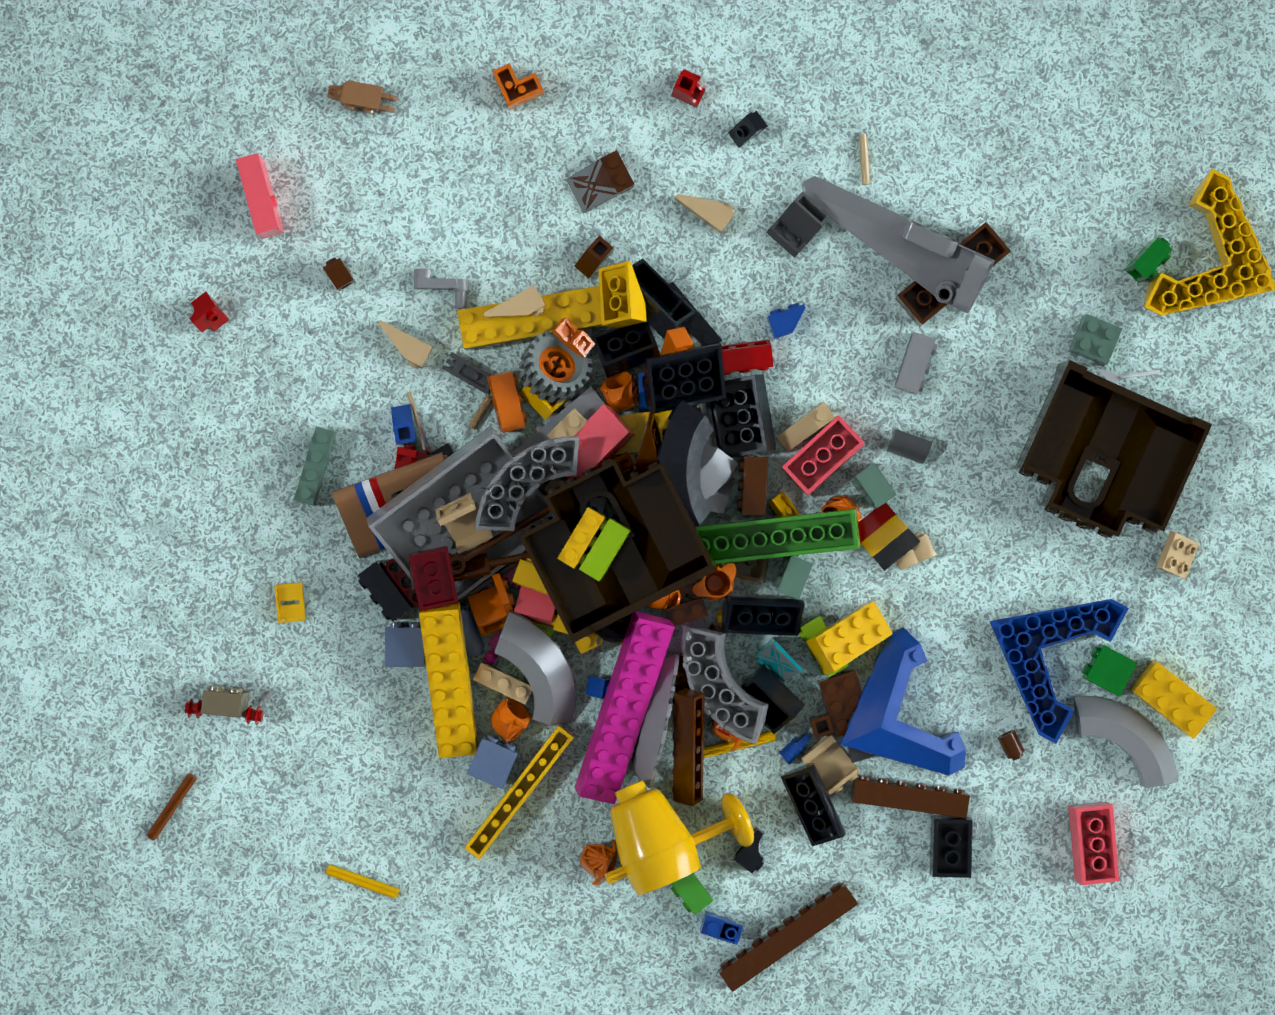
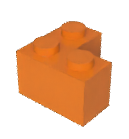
M510 63L492 71L509 110L544 95V90L536 73L517 80Z

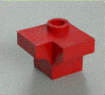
M683 69L673 87L671 96L697 108L706 89L699 85L700 76Z
M206 291L191 302L194 313L189 319L201 332L209 327L215 331L229 321L226 314Z
M404 444V448L398 447L394 469L427 458L429 453L416 451V446Z

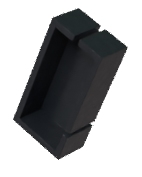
M643 258L634 263L632 267L645 300L646 322L665 339L667 330L685 327L696 314V311L684 300L675 312L672 313V309L682 297Z

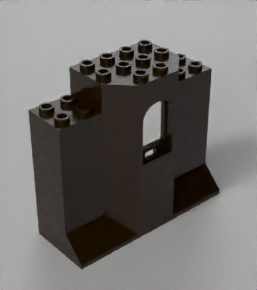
M1068 360L1059 363L1056 368L1053 384L1015 468L1019 469V474L1026 477L1034 476L1037 478V482L1049 485L1040 505L1044 506V510L1049 513L1059 514L1058 518L1061 520L1076 522L1075 526L1081 529L1095 530L1098 535L1111 539L1113 536L1119 537L1125 522L1132 525L1141 524V529L1150 533H1157L1158 531H1165L1212 424L1195 416L1188 417L1087 371L1086 367ZM1096 456L1106 460V462L1104 463L1095 458ZM1086 459L1110 470L1098 498L1093 502L1081 501L1074 494L1075 483Z
M608 459L600 463V468H590L582 473L583 477H573L564 482L565 486L561 488L560 486H555L547 490L548 494L544 498L553 516L539 521L541 525L538 527L531 525L522 530L523 534L519 537L573 643L718 570L664 464L655 462L646 467V472L641 474L640 471L629 475L630 480H627L619 462ZM604 496L611 501L622 525L629 528L631 532L606 574L599 582L579 570L580 564L574 569L557 558L585 513L587 503L595 497ZM590 547L588 548V550L586 551L585 554L588 555V553H589L590 550H591Z

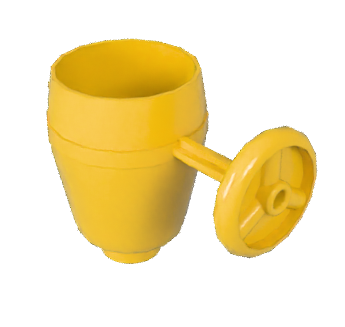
M643 780L614 792L619 803L611 808L610 814L622 866L604 875L609 885L627 877L637 895L654 891L684 878L701 868L695 847L697 844L730 830L740 845L744 847L751 846L754 842L752 823L741 801L734 794L725 793L721 798V808L725 819L690 835L661 791L655 788L647 790Z

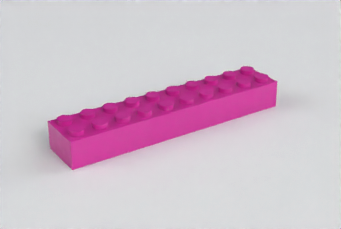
M637 611L632 613L574 787L579 797L611 804L616 803L617 798L614 792L621 788L675 628L669 619Z

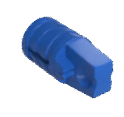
M804 733L799 739L795 736L778 753L790 765L792 761L807 749L805 745L812 738L807 733Z

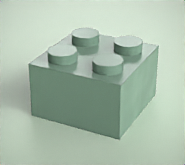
M1088 314L1083 315L1068 351L1098 364L1107 365L1123 328Z
M870 463L852 476L854 479L852 484L857 491L863 492L865 496L862 498L869 507L878 508L897 495L875 463Z
M795 556L784 557L780 566L783 568L781 575L777 574L773 583L776 586L775 590L799 600L813 563Z

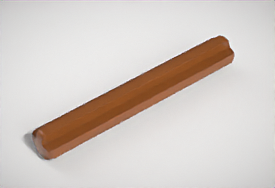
M190 773L186 775L146 834L148 838L155 840L195 783L197 778Z

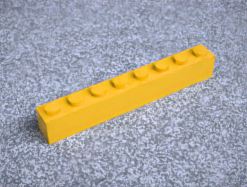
M561 724L554 729L473 834L464 849L477 859H481L572 741L574 734Z

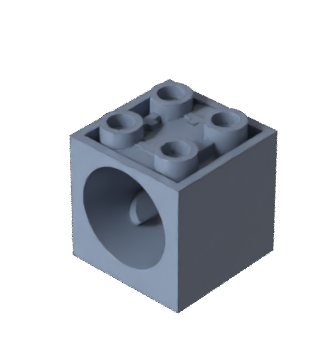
M392 622L390 626L385 628V667L426 666L420 622H411L409 626H403V622Z
M489 733L488 736L484 734L467 774L503 789L520 749L516 748L517 745L510 741L506 743L499 741L500 737Z

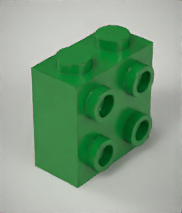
M1159 237L1149 241L1124 270L1137 282L1151 279L1158 272L1156 268L1161 264L1164 265L1170 259L1169 253L1173 250L1169 247L1170 243L1166 239H1160Z
M1099 644L1091 653L1092 659L1090 663L1084 666L1082 678L1120 697L1137 662Z

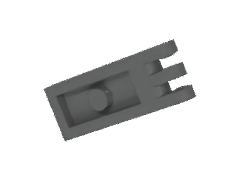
M451 352L450 356L456 359L455 362L447 359L446 363L452 365L450 369L447 366H443L442 369L483 393L488 394L490 388L487 376L491 374Z

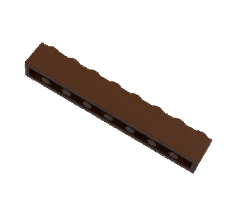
M844 882L834 884L830 888L829 893L817 896L814 899L815 902L810 906L807 904L801 907L796 916L793 917L791 915L784 919L783 925L777 928L775 926L767 932V936L763 939L759 937L751 943L752 946L747 950L743 948L738 951L733 960L727 959L721 963V968L718 971L732 992L857 906L856 899Z

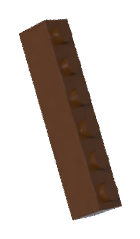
M683 688L674 693L673 697L674 750L672 756L674 760L672 792L673 801L693 807L703 800L704 692Z
M859 775V778L853 780L851 801L853 803L967 818L970 795L965 793L964 789L954 788L953 791H948L943 786H935L933 789L927 788V784L916 783V786L908 785L907 781L897 780V783H891L887 778H878V781L870 780V776Z

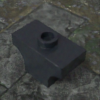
M758 111L746 115L728 133L738 148L759 135L768 125Z

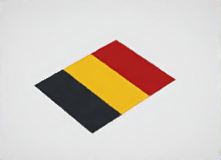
M887 503L875 508L858 522L860 543L884 571L920 543L918 538Z

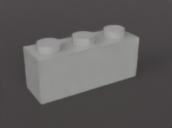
M916 332L911 333L894 388L914 395L918 394L919 391L922 392L925 381H923L924 374H928L931 363L928 362L930 355H934L937 344H934L936 339Z

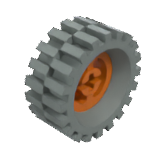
M549 330L544 331L542 335L539 334L535 337L522 354L519 369L523 370L520 372V377L526 378L523 383L525 387L530 385L532 388L530 393L533 395L536 392L539 393L538 398L541 400L545 397H548V402L551 403L556 398L558 403L563 402L565 399L569 400L578 393L590 378L588 376L592 373V368H589L592 365V359H587L590 352L585 357H581L562 343L552 332L550 333ZM558 360L559 363L556 365L554 369L555 372L552 375H549V373L552 371L554 367V363Z

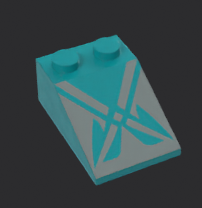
M773 638L756 652L758 656L756 660L761 665H767L772 670L771 672L782 682L803 670Z

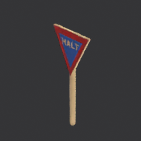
M408 392L409 402L417 428L420 431L423 450L432 454L421 427L411 392Z

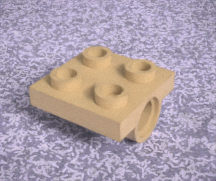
M1170 531L1156 567L1186 579L1199 543Z

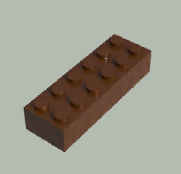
M987 222L960 243L964 247L995 260L993 267L1011 252ZM916 281L911 283L895 298L919 328L948 305L937 301L932 293ZM947 289L941 290V296L949 298V291Z

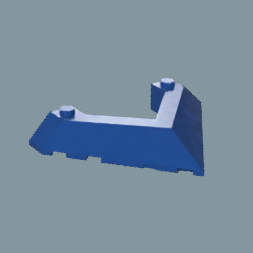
M1113 599L989 621L1038 735L1057 744L1074 712L1073 709L1057 701L1041 648L1088 634H1094L1111 642L1129 609L1128 607Z
M901 628L892 632L893 634L884 640L885 644L873 665L875 667L871 676L867 679L857 702V708L847 725L846 734L841 739L839 745L949 776L965 768L966 748L959 732H949L936 737L897 720L912 669L928 661L921 644L905 628Z

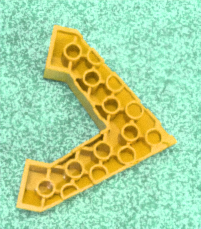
M1212 168L1196 188L1188 205L1205 214L1221 266L1180 280H1175L1163 273L1155 274L1146 290L1143 308L1162 316L1275 291L1272 271L1265 256L1263 257L1260 244L1249 220L1245 217L1242 204L1238 195L1235 194L1231 185L1232 182L1228 176Z

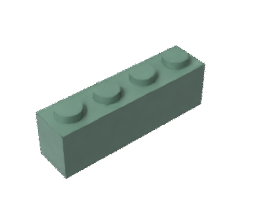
M318 426L315 427L294 497L295 501L312 506L316 505L337 432Z

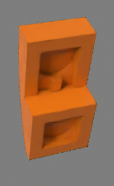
M567 317L562 318L552 330V333L562 343L581 357H585L595 345L584 330L578 331Z

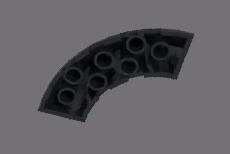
M679 400L668 417L670 421L667 428L663 429L662 446L658 447L657 460L659 464H664L695 527H698L710 513L702 493L700 467L704 447L714 429L705 414L683 400Z

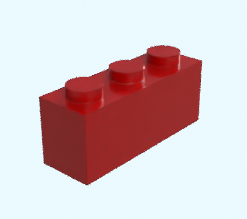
M769 339L721 345L724 375H729L731 372L736 371L747 373L752 369L764 371L768 370L769 367H774L772 346Z

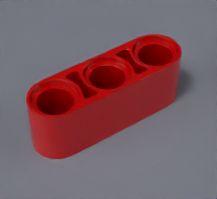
M394 558L390 559L386 563L387 573L409 602L414 606H418V602L413 598L416 591L412 589V585L404 587L402 584V579L409 576L401 566L398 572H393L390 565L396 560Z

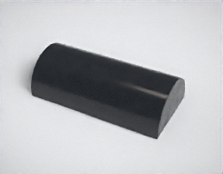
M726 596L722 606L723 633L798 636L805 603L802 599Z
M814 763L802 765L781 776L812 846L842 838L846 835Z

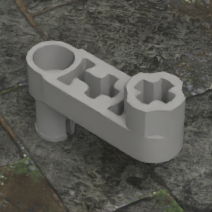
M414 269V289L455 291V309H467L468 279L431 278V269Z

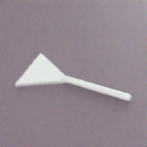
M1097 368L1107 380L1113 383L1118 382L1120 379L1160 373V370L1117 375Z

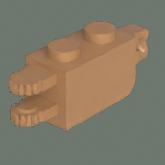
M350 80L346 81L343 86L329 85L327 94L328 98L339 101L344 105V109L356 111V108L364 109V113L372 115L375 112L380 113V111L395 112V108L381 105L382 99L392 102L397 101V96L385 94L381 86Z

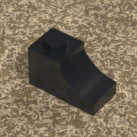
M757 827L753 830L754 842L749 847L741 846L733 856L737 863L752 874L755 870L758 872L764 864V858L759 853V842L763 832Z

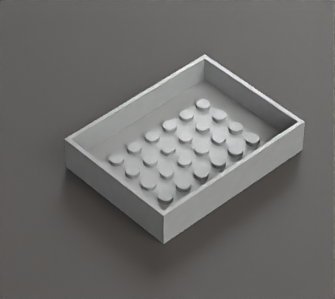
M490 425L366 518L368 527L409 578L410 561L408 554L443 546L448 547L449 553L458 554L456 543L445 525L440 526L437 521L436 509L469 493L472 494L479 506L490 481L514 457L513 453ZM539 487L523 501L515 524L548 505L544 498L545 495ZM552 512L535 521L534 523L528 525L527 527L531 525H535L536 527H538L539 525H541L539 521L549 516H553ZM492 530L493 537L503 531ZM522 530L479 555L487 554L488 560L522 553L526 550L519 537L523 534ZM464 551L460 555L462 556L469 551ZM505 565L491 567L490 575L454 582L458 600Z

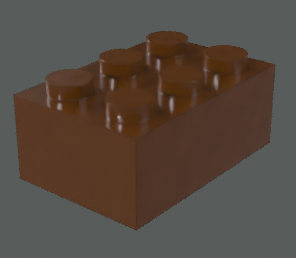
M744 456L739 461L738 471L742 472V480H738V491H741V499H737V510L740 511L741 515L765 516L768 457Z
M854 669L817 680L835 737L846 734L847 725L857 708V702L862 693Z

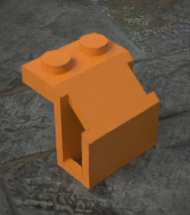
M499 573L492 575L496 586L467 597L482 637L503 629L509 611L514 612L512 605L515 604L511 593L507 594L506 590H509L506 579H501Z

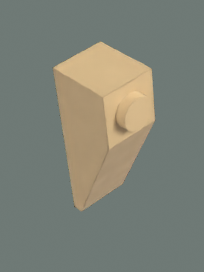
M677 194L675 197L678 203L720 234L735 215L733 212L734 208L726 202L722 204L719 201Z
M533 285L483 314L485 318L525 317L531 315L536 317L544 312L543 308L546 305Z
M380 320L379 325L402 356L408 360L407 364L416 369L419 366L423 368L434 347Z
M823 402L776 436V438L788 452L833 420L835 416Z

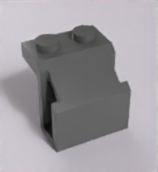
M802 191L766 233L795 258L831 217Z

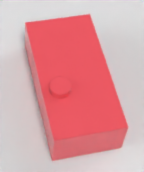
M257 153L236 159L256 235L263 239L284 233L277 208V199L272 190L264 158Z
M603 404L574 435L579 436L577 475L565 476L568 480L573 477H583L582 473L590 468H599L600 463L611 459L635 435L631 428L610 406Z
M838 415L782 466V470L809 497L864 447L865 442Z
M521 586L514 612L535 623L553 627L552 620L557 611L550 597Z
M1097 802L1068 806L1075 882L1080 885H1091L1119 881L1113 804Z

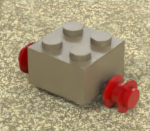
M214 684V686H209L208 689L203 690L202 700L199 699L197 703H194L191 698L185 704V713L188 714V718L192 714H196L197 719L202 714L236 718L243 717L247 724L255 721V724L258 725L259 722L263 721L264 711L261 710L260 706L256 710L252 708V705L248 707L250 691H244V687L234 686L233 688L225 689V685Z

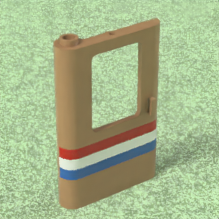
M441 452L332 491L336 506L359 558L386 549L368 527L366 518L392 500L393 493L408 488L448 458L447 455H443Z

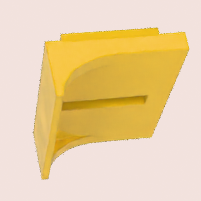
M303 583L274 585L278 623L305 621ZM299 600V604H281L282 601Z

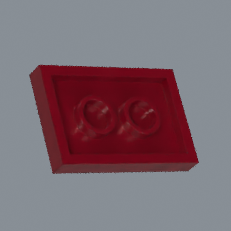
M447 546L408 554L420 611L458 603Z

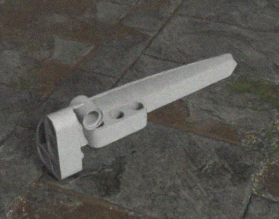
M813 176L804 181L806 195L822 208L832 220L932 293L937 301L946 303L965 313L970 312L995 260L958 244V241L819 177ZM942 289H947L949 291V298H943L941 296Z

